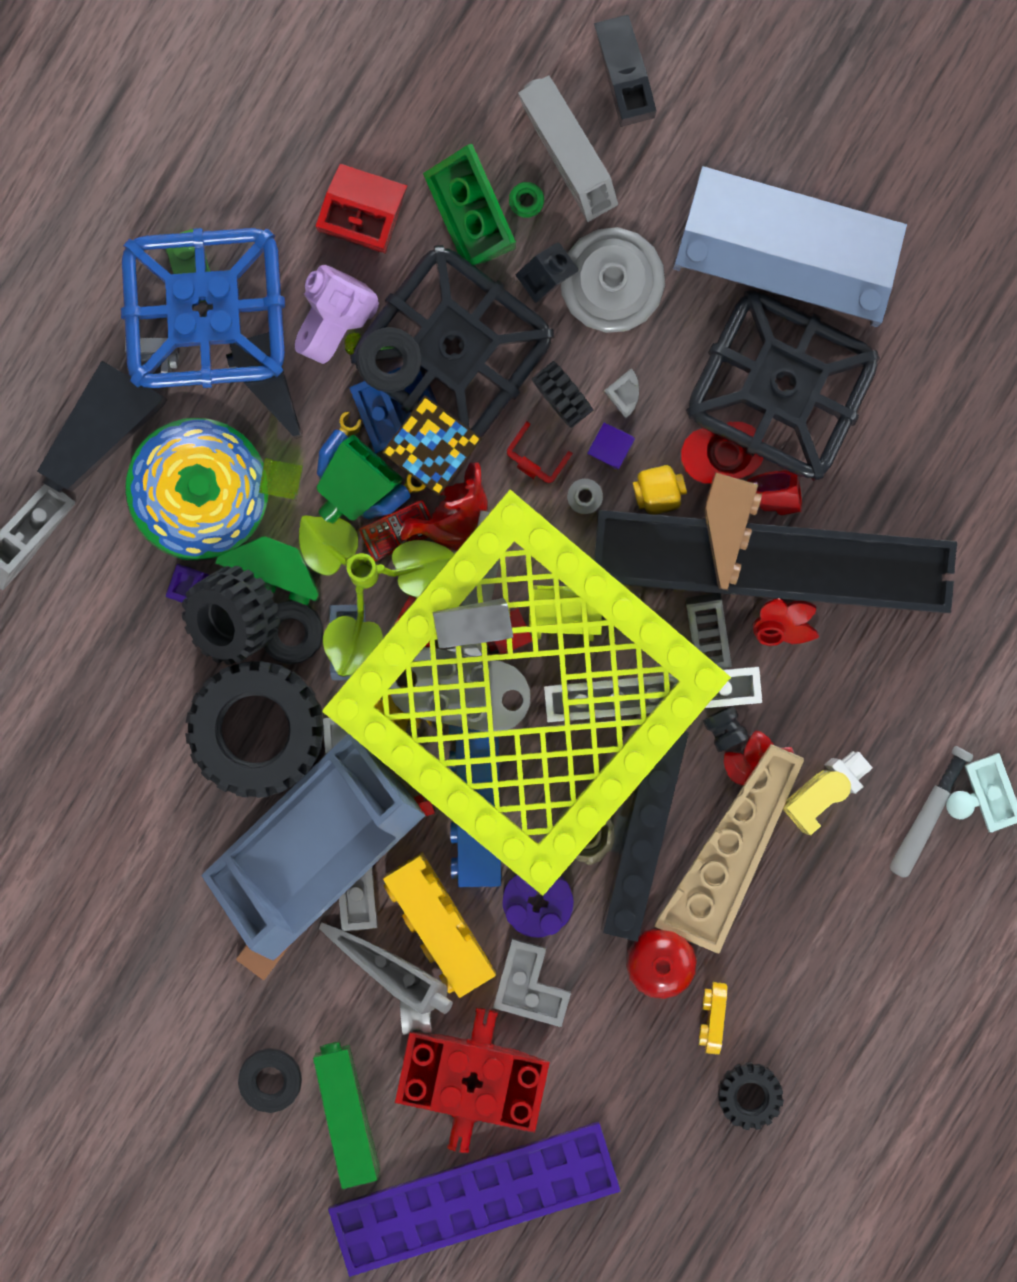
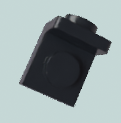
M555 243L533 257L515 276L533 301L537 303L550 294L563 281L577 273L578 268L562 245Z

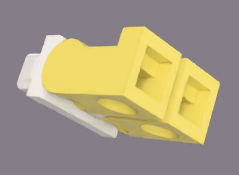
M851 751L842 760L831 758L824 764L828 770H822L787 799L783 810L802 833L811 836L821 827L815 819L832 803L841 802L850 793L856 794L863 788V785L858 780L868 773L872 766L860 752L857 751L855 753Z

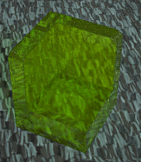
M265 458L259 493L297 501L303 466Z

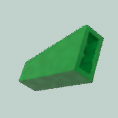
M340 1041L320 1046L321 1052L315 1053L313 1060L341 1188L346 1189L377 1181L380 1164L350 1045L341 1047Z

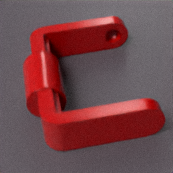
M526 421L507 448V456L518 464L517 469L533 480L537 477L543 482L551 484L555 481L573 453L571 451L567 452L551 477L545 474L537 464L525 456L522 458L513 451L531 425V423Z

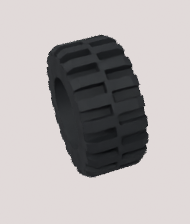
M264 661L242 662L219 670L217 674L209 677L203 683L204 686L194 695L191 701L193 704L190 712H187L185 722L188 723V733H185L186 744L190 745L192 752L190 756L194 764L197 763L202 770L201 774L207 780L214 782L217 788L222 791H229L236 794V796L245 798L268 797L292 787L314 766L313 764L322 749V739L324 736L323 712L312 688L295 672H291L284 666ZM251 695L264 696L276 702L285 712L289 724V735L284 748L274 758L260 763L247 762L236 757L226 746L222 734L223 719L228 709L239 699Z

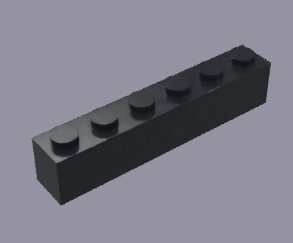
M687 731L679 737L634 791L601 926L604 934L638 942L689 735Z

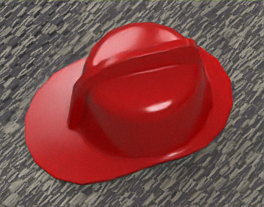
M744 422L726 423L752 437L756 432L752 425ZM704 428L692 432L685 439L681 449V462L685 471L694 480L704 484H711L715 473L737 479L748 476L756 471L761 465L763 458L756 454L753 457L746 454V449Z

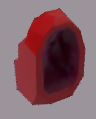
M783 470L765 472L747 480V482L758 485L756 493L762 495L759 505L762 510L777 512L781 516L802 513V493L798 475Z

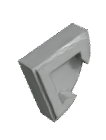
M632 368L604 390V393L625 419L633 412L639 398L638 379Z

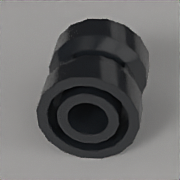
M735 706L727 707L702 720L706 729L711 731L715 737L714 745L718 753L750 737L746 728L740 726L737 720L739 714Z

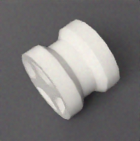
M400 1000L403 1035H407L413 1030L431 1033V1012L420 1014Z

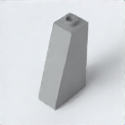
M550 75L543 79H535L529 82L523 90L518 92L522 106L585 219L589 222L618 205L611 177Z

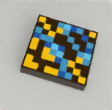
M424 396L382 451V454L436 495L440 496L482 438L427 396Z

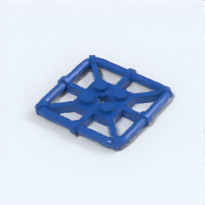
M194 228L193 232L147 235L126 241L123 245L125 250L122 256L124 307L120 310L121 318L125 320L127 367L131 376L130 381L136 387L163 388L202 385L203 388H212L213 384L260 381L273 376L278 377L281 374L285 356L282 309L285 308V297L281 296L279 253L276 241L274 240L275 234L269 229L262 230L256 228L203 231V228ZM255 242L231 270L206 272L205 246ZM195 247L196 273L170 274L145 253L144 250ZM264 252L267 297L239 300L238 279ZM136 259L165 283L166 305L138 306ZM206 300L207 304L213 305V310H208L206 317H200L198 311H193L194 306L199 305V301ZM268 310L270 357L241 334L240 312ZM167 318L168 339L144 365H141L139 320ZM236 343L262 366L212 370L211 345ZM200 346V371L153 374L177 347Z

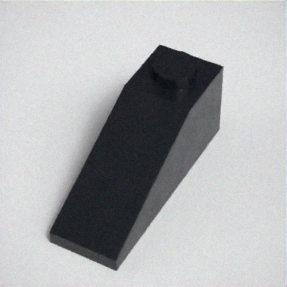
M269 332L247 338L270 357ZM230 343L232 352L226 354L229 368L262 366L236 343ZM284 370L278 377L273 376L265 380L243 382L294 438L303 437Z

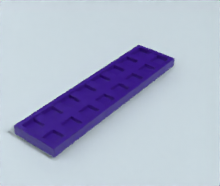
M598 1121L329 1206L328 1211L349 1277L615 1194L621 1192Z

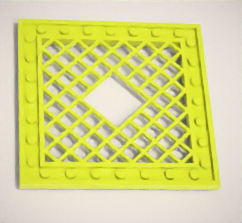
M509 489L322 709V712L543 896L731 677ZM514 541L524 549L506 551ZM526 555L527 575L507 577L505 557ZM531 556L551 573L532 575ZM500 558L501 577L482 579ZM553 579L555 598L534 600L533 580ZM559 579L578 596L560 598ZM528 581L529 600L509 602L507 582ZM502 583L503 598L508 604V609L530 606L531 626L512 627L513 633L532 632L533 651L513 653L512 638L507 639L508 653L487 655V645L484 642L481 643V656L462 657L461 646H456L457 658L436 659L435 640H437L432 612L461 607L459 605L476 586L478 603L483 602L482 584ZM581 602L582 622L562 623L561 604ZM586 602L607 620L588 621ZM555 604L557 624L536 625L535 606ZM608 625L610 645L589 646L588 627ZM614 626L634 643L615 644ZM583 627L584 647L564 649L562 629ZM557 630L559 649L538 651L537 631ZM430 641L431 660L413 661ZM636 649L637 668L617 670L616 650ZM641 649L661 666L643 668ZM610 651L612 670L592 672L590 652ZM585 653L586 672L566 674L565 654ZM559 655L565 725L494 731L488 661ZM483 661L484 681L464 682L462 663ZM457 663L459 683L438 685L437 665ZM432 666L433 685L413 687L411 667ZM406 669L408 687L390 688ZM663 672L664 691L644 693L643 674ZM669 673L672 674L676 679H678V682L672 687L671 690L669 684ZM638 674L639 693L619 695L618 676ZM612 676L614 696L593 697L592 678ZM587 678L588 698L568 699L567 680ZM485 687L486 706L466 708L464 688ZM459 689L461 708L441 710L439 690ZM434 691L435 710L415 712L414 692ZM408 693L410 712L390 714L388 695ZM382 696L384 714L374 706ZM664 697L646 718L645 699ZM640 699L641 719L621 720L620 701ZM614 702L616 721L595 722L594 703ZM589 704L590 723L570 724L569 705ZM487 712L488 731L468 733L467 714ZM461 714L463 733L443 735L441 716ZM436 716L437 736L417 737L416 718ZM410 718L412 737L392 720ZM640 725L623 744L621 726ZM616 727L618 746L597 748L596 728ZM591 729L592 748L572 750L571 730ZM565 731L567 750L547 752L545 733ZM540 733L541 752L521 754L520 735ZM514 735L516 754L496 756L494 737ZM489 737L490 757L470 758L469 739ZM463 739L465 759L445 760L443 741ZM438 742L440 760L419 743ZM617 752L599 772L598 754ZM593 754L594 773L574 775L573 756ZM567 756L569 775L549 777L547 758ZM542 758L543 777L523 779L522 760ZM516 760L518 780L498 781L496 762ZM491 763L493 782L472 783L471 764ZM466 765L467 783L447 766ZM593 779L576 799L575 781ZM569 781L571 800L551 802L549 783ZM544 784L545 803L525 804L524 785ZM519 786L520 805L500 806L498 787ZM493 788L495 807L474 789ZM569 807L553 826L551 808ZM546 809L547 828L527 829L526 810ZM521 811L522 829L502 812ZM546 834L539 843L529 836Z

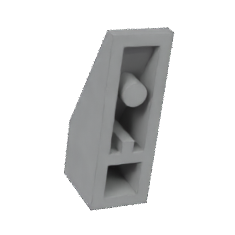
M44 484L1 529L0 589L2 591L28 564L75 505V501L62 491L60 493Z

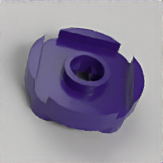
M516 874L507 883L503 894V909L507 921L518 932L529 937L540 938L556 934L568 922L573 911V895L568 882L561 875L543 895V899L548 901V906L541 907L539 911L532 910L533 905L527 901L529 896L535 897L538 891Z

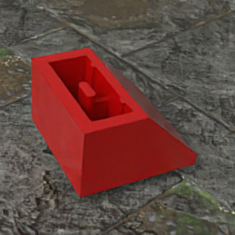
M340 164L326 192L316 228L320 233L386 254L408 186Z

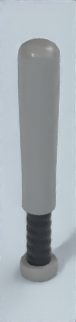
M954 746L951 753L954 756L950 761L951 763L945 770V774H943L939 784L934 786L890 863V870L900 877H907L911 873L951 795L950 791L954 782L960 775V771H962L965 763H970L973 759L971 753L958 746Z

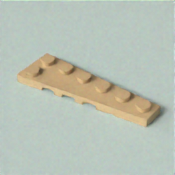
M770 744L657 917L654 927L675 932L689 942L715 953H720L804 762L803 757Z

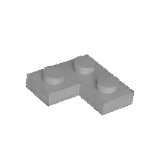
M512 938L493 1008L562 1027L571 991L537 982L546 948Z

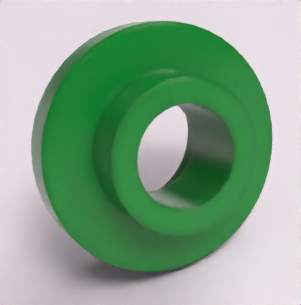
M519 183L510 192V208L519 217H534L544 206V194L540 187L534 183ZM528 194L532 196L534 201L531 206L525 207L521 205L520 198Z

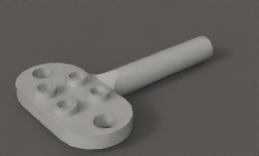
M480 511L478 526L490 512ZM500 558L482 579L497 577ZM495 583L482 584L483 602L492 600ZM477 586L465 598L462 606L478 603ZM481 643L461 645L462 657L481 656ZM456 646L446 650L435 648L436 659L457 658ZM424 647L413 661L431 660L430 647ZM496 660L488 661L493 730H508L515 727L525 717L530 705V688L525 677L514 666ZM483 661L462 663L464 682L484 681ZM457 663L437 665L438 685L459 683ZM432 666L411 667V670L417 676L415 686L433 685ZM395 681V682L391 685L390 688H400V687L397 685V683H396V681ZM485 687L464 688L466 708L486 706ZM459 689L439 690L441 710L461 708ZM516 690L521 694L523 702L519 709L509 711L503 706L502 697L506 691ZM434 691L414 692L415 712L435 710ZM408 693L391 694L394 703L404 713L410 712ZM487 712L467 714L468 728L484 732L488 731ZM461 714L441 716L442 723L462 727ZM436 716L419 718L436 722Z

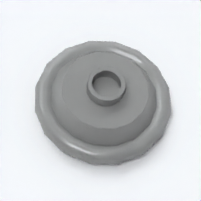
M619 227L597 229L579 238L567 254L577 266L578 272L561 283V295L571 314L585 326L605 333L629 331L646 322L658 308L665 289L664 265L654 246L638 233Z

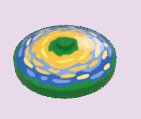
M206 418L180 419L168 423L151 433L141 443L132 457L125 483L128 511L133 523L142 536L160 551L176 558L192 561L215 559L244 544L259 526L266 510L269 494V483L265 465L252 443L231 426Z

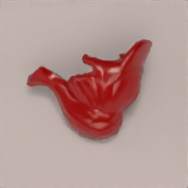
M477 462L468 464L464 475V483L446 486L440 496L444 495L446 498L435 508L432 519L409 518L405 520L400 531L401 539L407 540L414 534H424L435 543L457 552L477 528L480 511H487L488 499L482 485L480 464Z

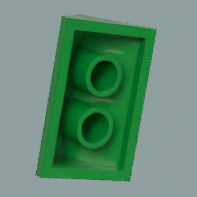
M473 144L466 145L423 173L459 255L476 267L516 249V241Z

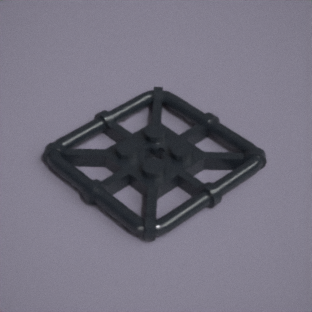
M435 245L433 250H430L420 259L394 294L390 293L385 299L387 304L358 340L354 348V354L350 355L351 364L355 365L359 371L357 364L358 350L365 337L375 330L386 328L398 312L421 328L413 339L420 349L422 357L421 368L427 373L411 394L404 389L385 393L402 405L400 409L406 414L409 411L412 413L420 402L418 399L435 378L454 392L458 421L470 429L464 390L476 374L480 373L500 389L470 429L482 438L511 399L515 400L520 394L519 388L547 353L551 345V339L555 338L554 330L549 328V325L542 317L504 289L505 285L499 280L493 281L457 252L444 248L443 245ZM446 263L487 293L472 314L451 299ZM436 264L441 303L427 320L406 304V301ZM495 299L534 330L498 335L479 321V319ZM456 337L461 341L459 348L462 352L459 355L457 353L449 355L445 352L447 347L443 342L446 338L452 341ZM537 341L508 380L485 364L500 345ZM396 348L384 349L377 352L375 361L403 358V356Z
M755 289L744 292V296L736 303L717 343L711 345L708 351L710 357L691 393L689 408L686 409L689 419H693L702 428L746 449V454L752 457L756 454L798 476L811 478L813 481L823 479L824 474L832 466L850 427L856 424L859 418L857 412L875 377L878 366L877 362L880 360L877 350H872L863 341L821 321V316L815 313L811 316L769 294L756 292ZM763 308L805 328L796 349L773 337ZM748 311L752 314L763 343L755 361L730 349ZM815 333L857 355L825 364L805 354V351ZM723 362H727L749 373L741 391L704 401ZM863 367L845 406L820 394L828 376ZM784 376L790 378L789 385L793 389L781 391L778 389V384L775 383V378L781 380ZM743 403L764 415L752 437L707 413ZM813 406L838 419L820 458L806 425V420ZM772 418L795 429L807 463L762 442Z

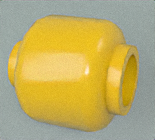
M669 465L639 472L637 481L632 482L639 510L645 509L650 515L678 509L681 506V495L687 494L682 473L675 475L674 470Z

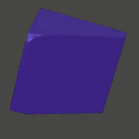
M604 422L587 454L619 470L635 437Z
M177 563L165 597L182 603L183 599L186 598V592L193 585L208 577L209 574Z

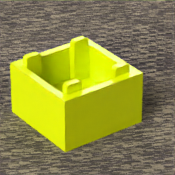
M533 585L534 600L555 598L554 586ZM559 586L560 598L578 596L568 586ZM581 602L561 604L562 623L582 622ZM586 602L587 620H602V615ZM555 604L535 606L536 625L557 624ZM529 606V626H531L530 606ZM602 626L588 627L589 641H594V635H601ZM583 627L562 629L563 634H583ZM557 630L537 631V639H541V633L557 634Z

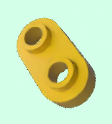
M712 982L711 989H704L702 1009L708 1010L707 1024L700 1025L699 1045L705 1046V1053L720 1055L727 1001V984Z

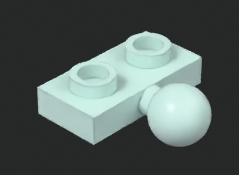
M996 753L964 765L974 793L969 794L965 791L952 793L946 803L948 813L956 819H965L973 813L975 807L979 806L990 833L1016 824L1017 800L1000 754Z

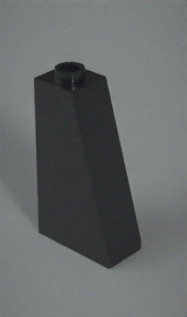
M101 361L37 472L45 476L42 483L60 493L63 488L74 491L156 414L168 399L148 387H136L130 381L131 377Z

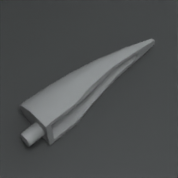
M321 923L319 929L393 996L420 1014L431 1012L435 1008L446 1014L451 1009L453 1002L446 998L448 988L441 981L404 959L366 940Z

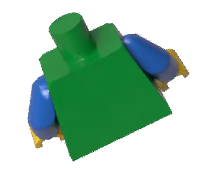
M344 412L341 415L340 429H335L318 454L317 475L320 481L316 489L327 499L318 512L325 521L331 524H335L342 514L352 521H355L359 516L370 520L391 514L411 497V492L418 493L426 487L423 484L421 487H414L411 484L412 476L410 474L406 476L405 484H400L403 478L355 436L361 429V419L352 428L344 425L350 416V412Z

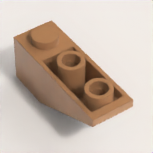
M715 473L705 503L704 513L718 588L728 590L729 583L734 585L737 583L742 564L736 563L739 549L746 550L752 531V529L746 528L749 514H757L762 495L756 493L757 484Z

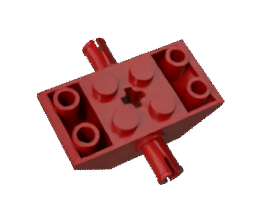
M476 1008L475 1010L476 1014L471 1038L464 1039L443 1034L409 1033L395 1099L397 1104L449 1114L453 1117L449 1142L446 1148L456 1151L458 1139L462 1137L459 1151L461 1153H469L474 1123L478 1121L535 1133L550 1064L547 1060L491 1043L498 1012L489 1010L487 1022L483 1024L486 1010L484 1008ZM475 1072L477 1073V1079L482 1081V1083L476 1084L475 1087H469L468 1083L463 1080V1077L469 1078L470 1073Z

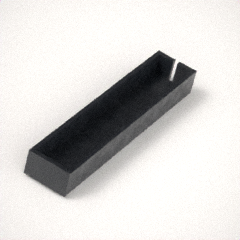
M605 510L598 511L594 561L622 585L944 614L951 613L954 581H942V574H955L957 541L747 523L746 528L752 529L746 550L739 549L736 563L742 565L736 585L729 583L728 590L719 589L706 519Z

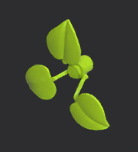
M302 516L299 528V543L307 565L318 574L330 576L335 574L343 564L347 567L348 575L356 586L357 620L350 616L338 617L329 623L323 636L325 653L339 676H351L383 639L382 630L378 624L363 622L364 589L375 585L379 574L382 573L391 577L398 576L400 589L405 594L418 598L452 558L454 553L451 550L430 541L414 540L405 542L393 551L392 562L396 569L391 570L385 568L382 564L376 565L373 558L368 554L359 553L355 555L359 546L358 534L355 528L347 521L339 518L335 524H331L322 517Z

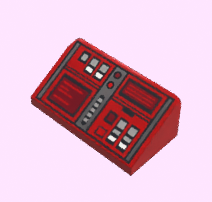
M420 500L358 529L375 562L393 554V551L405 542L428 538L424 534H414L407 540H402L400 535L405 520L409 518L432 519L424 500Z

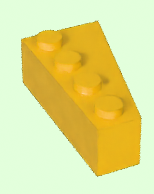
M423 851L386 873L383 878L385 882L383 886L394 903L397 901L404 911L402 917L412 933L417 931L424 942L420 946L429 962L433 963L436 961L443 973L439 975V978L447 986L449 994L455 991L457 996L461 998L496 976L495 969Z

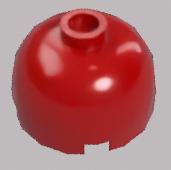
M659 928L645 930L639 935L638 942L634 941L627 951L626 968L629 979L638 991L651 998L667 999L677 996L689 987L695 976L697 960L694 948L689 941L675 932Z

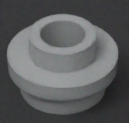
M579 479L570 486L567 499L570 507L575 512L590 514L600 507L603 493L595 481ZM585 489L591 492L592 499L590 502L582 503L579 500L578 494L581 490Z

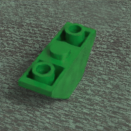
M266 536L219 556L215 563L223 567L230 566L232 568L239 566L242 567L243 571L250 570L254 573L256 579L261 578L265 582L264 586L267 590L275 593L277 587L290 591L289 599L305 605L309 604L310 599L318 602L321 596L300 549Z

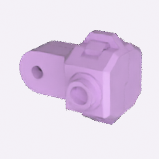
M327 265L319 266L317 271H312L306 279V292L304 295L312 308L295 340V350L297 353L322 364L331 359L345 332L348 329L363 327L366 320L371 319L376 314L379 305L376 293L365 283Z

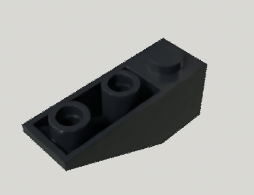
M629 15L594 23L620 127L654 119L657 110Z

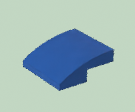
M399 367V368H397V369H394V370H392V371H390V372H387V373H389V374L395 373V372H397L398 370H400L401 367ZM420 367V371L413 383L404 388L409 394L413 392L425 376L424 369ZM363 381L349 388L374 451L379 453L385 449L411 412L409 411L406 414L400 409L402 405L385 392L378 391ZM429 385L418 400L421 401L424 396H427L437 404Z

